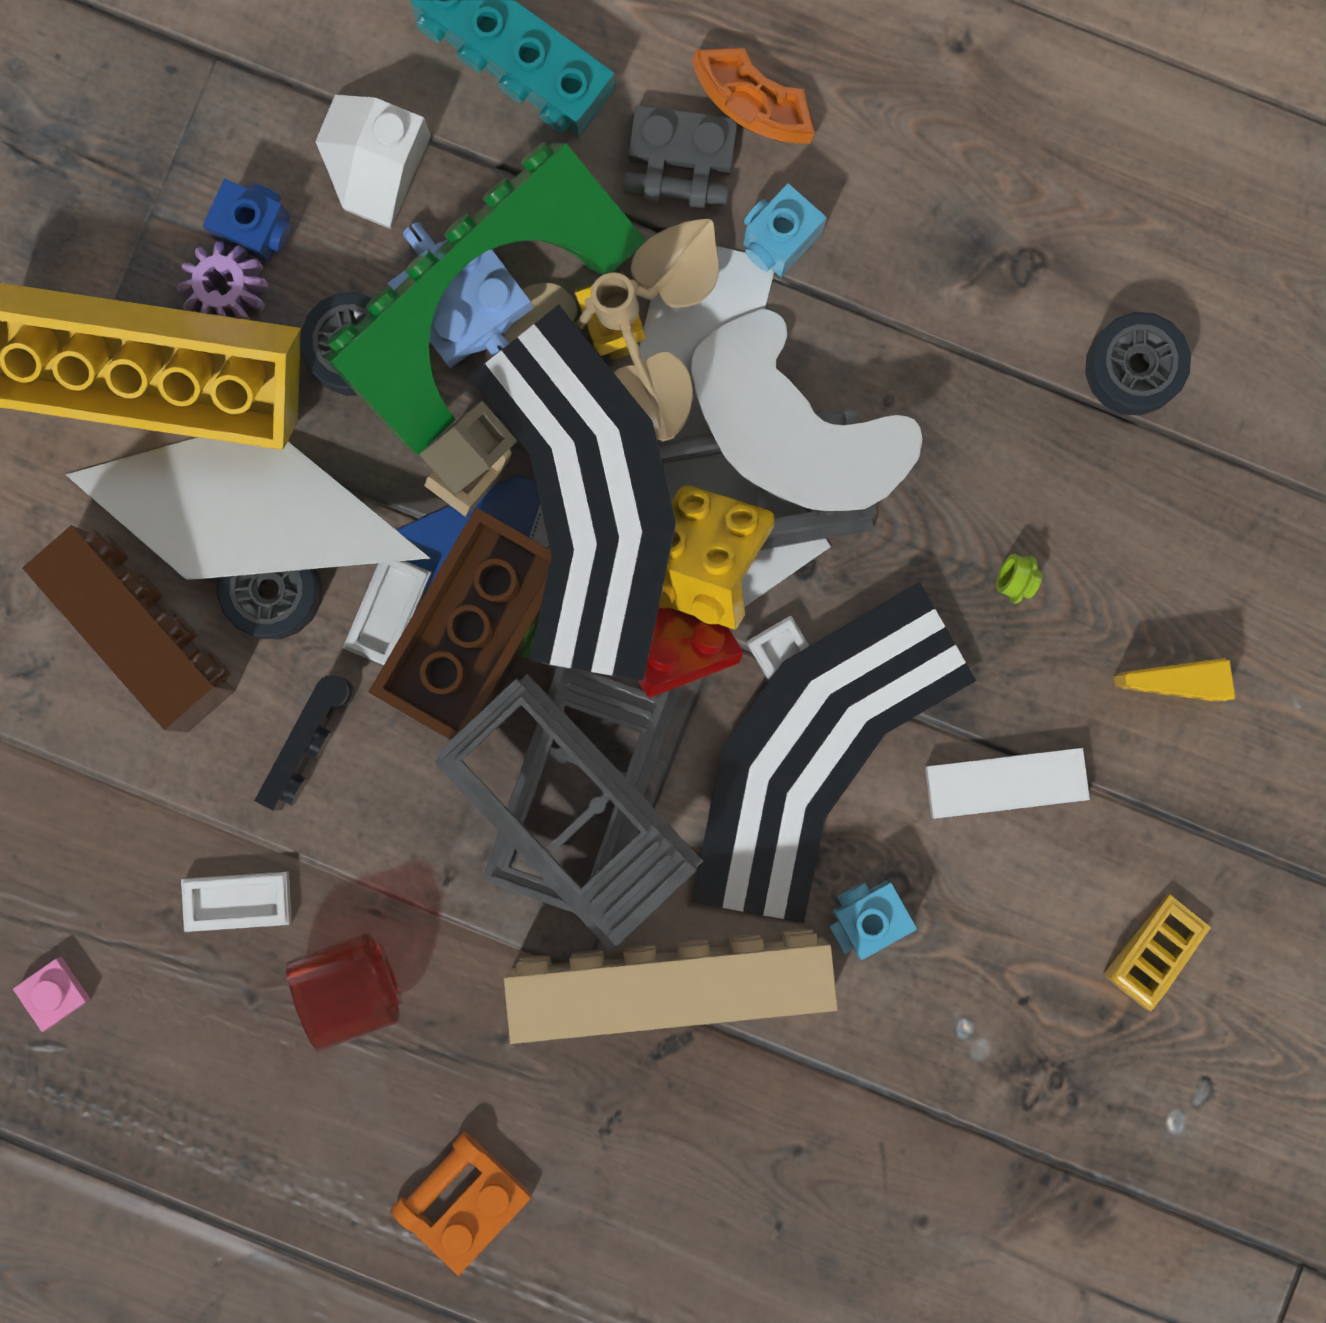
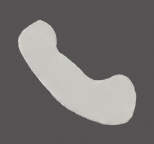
M759 309L732 320L706 336L696 347L692 356L691 371L696 395L707 424L723 455L743 477L777 497L805 508L822 511L866 509L886 498L908 475L918 461L922 434L920 426L912 418L894 415L864 423L835 425L823 421L814 413L810 403L785 375L776 369V359L782 351L788 335L786 323L779 314L767 309Z

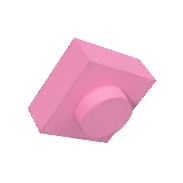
M62 957L56 958L13 988V991L41 1032L49 1030L91 1000Z

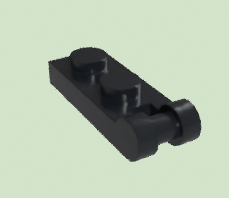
M328 675L320 679L257 794L255 802L272 811L282 810L286 803L291 806L295 804L307 782V778L301 775L310 757L318 759L331 738L332 732L326 729L334 712L337 708L348 706L354 698V687L351 682L334 675Z

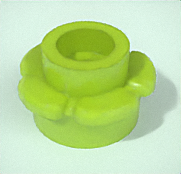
M1011 554L1004 561L997 576L996 590L1009 596L1010 603L1017 604L1022 601L1023 597L1030 599L1037 592L1042 580V571L1037 569V559L1032 555L1022 557L1017 554Z

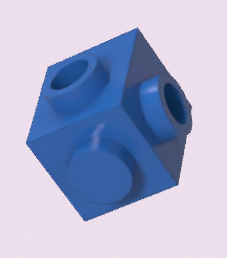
M225 178L203 223V227L213 239L222 241L231 247L241 245L247 250L248 254L270 263L275 251L281 252L284 249L292 230V224L289 223L290 215L282 203L279 202L281 199L279 194L257 183H252L251 188L248 189Z

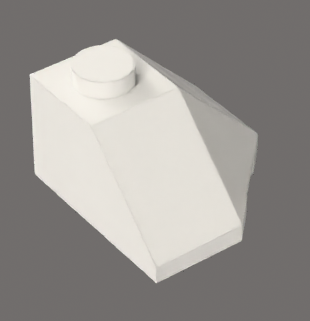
M335 95L315 142L341 205L347 212L392 230L431 137L425 118L378 98Z

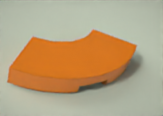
M745 48L695 50L692 64L699 82L711 100L727 116L746 129L770 139L797 144L811 143L815 131L804 89L784 87L766 78L752 64Z

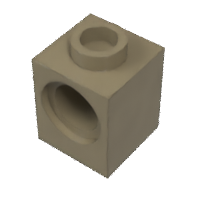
M481 401L447 428L420 456L455 495L494 465L517 440L486 404Z

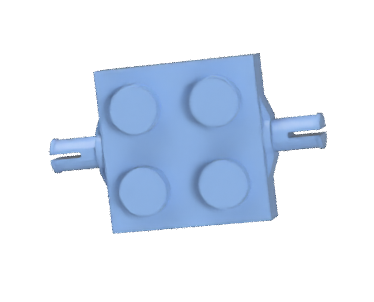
M420 222L413 223L411 226L422 242L418 241L409 227L403 232V237L409 242L418 256L426 250H430L434 254L448 241L435 244ZM492 249L472 260L454 277L436 308L429 341L450 369L470 354L485 349L492 356H495L509 344L504 336L512 324L534 308L531 301ZM403 271L388 282V285L395 290L409 275L406 271Z

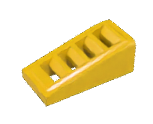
M1226 658L1116 673L1117 676H1113L1115 686L1127 690L1214 702L1235 699L1230 660H1226Z
M1167 894L1104 972L1103 976L1141 1007L1151 1012L1166 994L1211 927L1171 894ZM1169 914L1191 930L1185 939L1165 923ZM1158 931L1178 947L1172 955L1153 940ZM1146 948L1165 963L1160 970H1157L1141 957ZM1134 965L1152 979L1146 987L1129 974Z

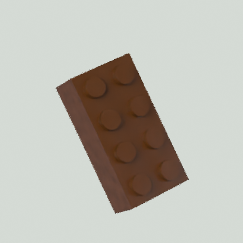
M475 507L368 693L452 740L495 699L535 630L551 562V550Z
M70 525L22 569L163 730L189 732L235 692L226 681L231 676L230 671L212 652L206 655L193 644L192 640L197 637V634L179 614L171 615L157 603L163 597L160 591L143 574L137 576L123 564L129 557L109 535L103 537L95 529L87 532Z

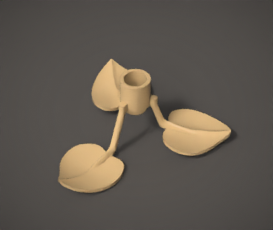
M711 219L684 222L665 229L649 238L639 247L633 257L631 265L633 279L629 280L620 273H607L599 277L592 286L591 298L585 300L586 308L577 322L578 308L572 295L563 287L551 283H539L523 288V292L534 308L514 322L504 338L510 344L558 304L581 332L592 315L596 313L599 321L605 327L622 331L634 365L619 368L614 374L653 421L657 440L661 442L671 440L683 428L688 419L692 406L693 386L687 368L673 354L659 352L643 361L631 328V324L636 320L639 313L636 296L651 300L659 294L667 305L683 308L698 304L711 294L719 276L715 228Z

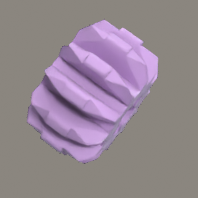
M216 241L213 247V256H209L201 247L196 248L195 255L201 262L197 266L191 263H183L181 270L192 279L177 284L178 292L183 296L189 297L183 305L184 310L251 320L245 312L249 307L256 311H262L265 307L263 301L254 294L263 293L269 289L268 282L264 278L257 277L263 269L262 264L256 258L247 260L248 252L241 245H237L229 253L227 246L222 241ZM221 279H225L227 285L231 288L223 296L215 286Z

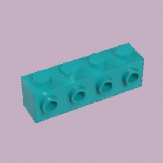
M410 0L415 19H417L415 26L425 36L436 43H440L442 39L458 49L456 55L466 66L477 73H481L483 69L487 70L500 80L497 84L506 95L521 104L525 99L541 110L539 113L541 119L561 134L569 130L580 138L616 90L615 73L515 0Z

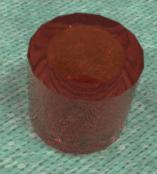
M369 933L360 934L286 963L287 980L297 1014L316 1052L320 1053L400 1022L399 1005H402V997L396 976L381 944L377 945Z

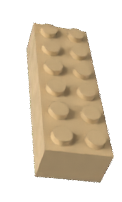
M796 929L783 931L782 941L763 942L761 934H746L729 937L730 946L710 948L708 939L677 942V951L656 953V945H638L624 948V957L604 959L603 950L575 952L569 958L570 962L551 964V955L520 958L519 963H516V968H511L504 977L510 1044L838 1011L831 945L823 936L817 937V933H813V929Z

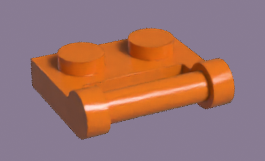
M465 1131L452 1143L454 1149L420 1186L407 1199L401 1197L390 1209L393 1217L404 1228L413 1232L457 1276L472 1263L529 1202L533 1195L477 1140ZM469 1163L474 1165L481 1173L445 1212L432 1223L423 1212Z

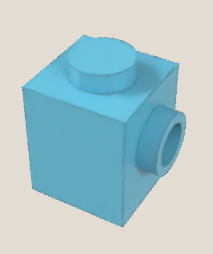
M787 183L770 203L762 199L746 216L744 223L747 227L743 242L747 247L745 252L749 259L761 270L768 272L772 269L782 278L822 235L827 217Z
M887 880L868 889L865 882L852 887L837 897L841 905L831 910L837 922L829 927L844 954L854 950L856 956L861 961L917 930L895 888Z

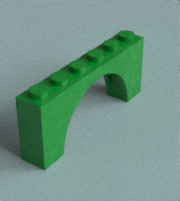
M543 142L536 146L521 161L525 169L511 182L504 178L489 189L482 198L486 205L471 218L469 214H465L456 220L444 233V236L448 239L447 242L434 254L430 250H426L416 257L405 269L409 275L405 281L395 290L391 286L381 290L367 304L366 308L370 313L356 326L351 322L345 324L327 342L331 349L323 358L396 438L417 456L456 420L446 407L435 385L429 357L431 325L438 303L451 281L466 265L483 253L498 246L518 241L538 240L564 249L583 262L594 274L604 275L613 273L646 242L645 238L567 143H552L548 146Z

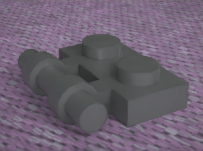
M635 105L629 161L647 163L648 169L646 174L626 171L624 192L644 195L643 200L659 202L660 197L690 201V207L705 208L706 203L726 206L729 185L708 182L710 172L728 175L731 173L737 122L730 117ZM664 166L694 170L693 180L664 177Z

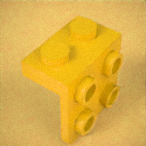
M691 485L683 486L671 501L676 526L659 607L672 608L696 616L707 624H719L736 630L745 616L741 581L775 526L774 514L770 510Z

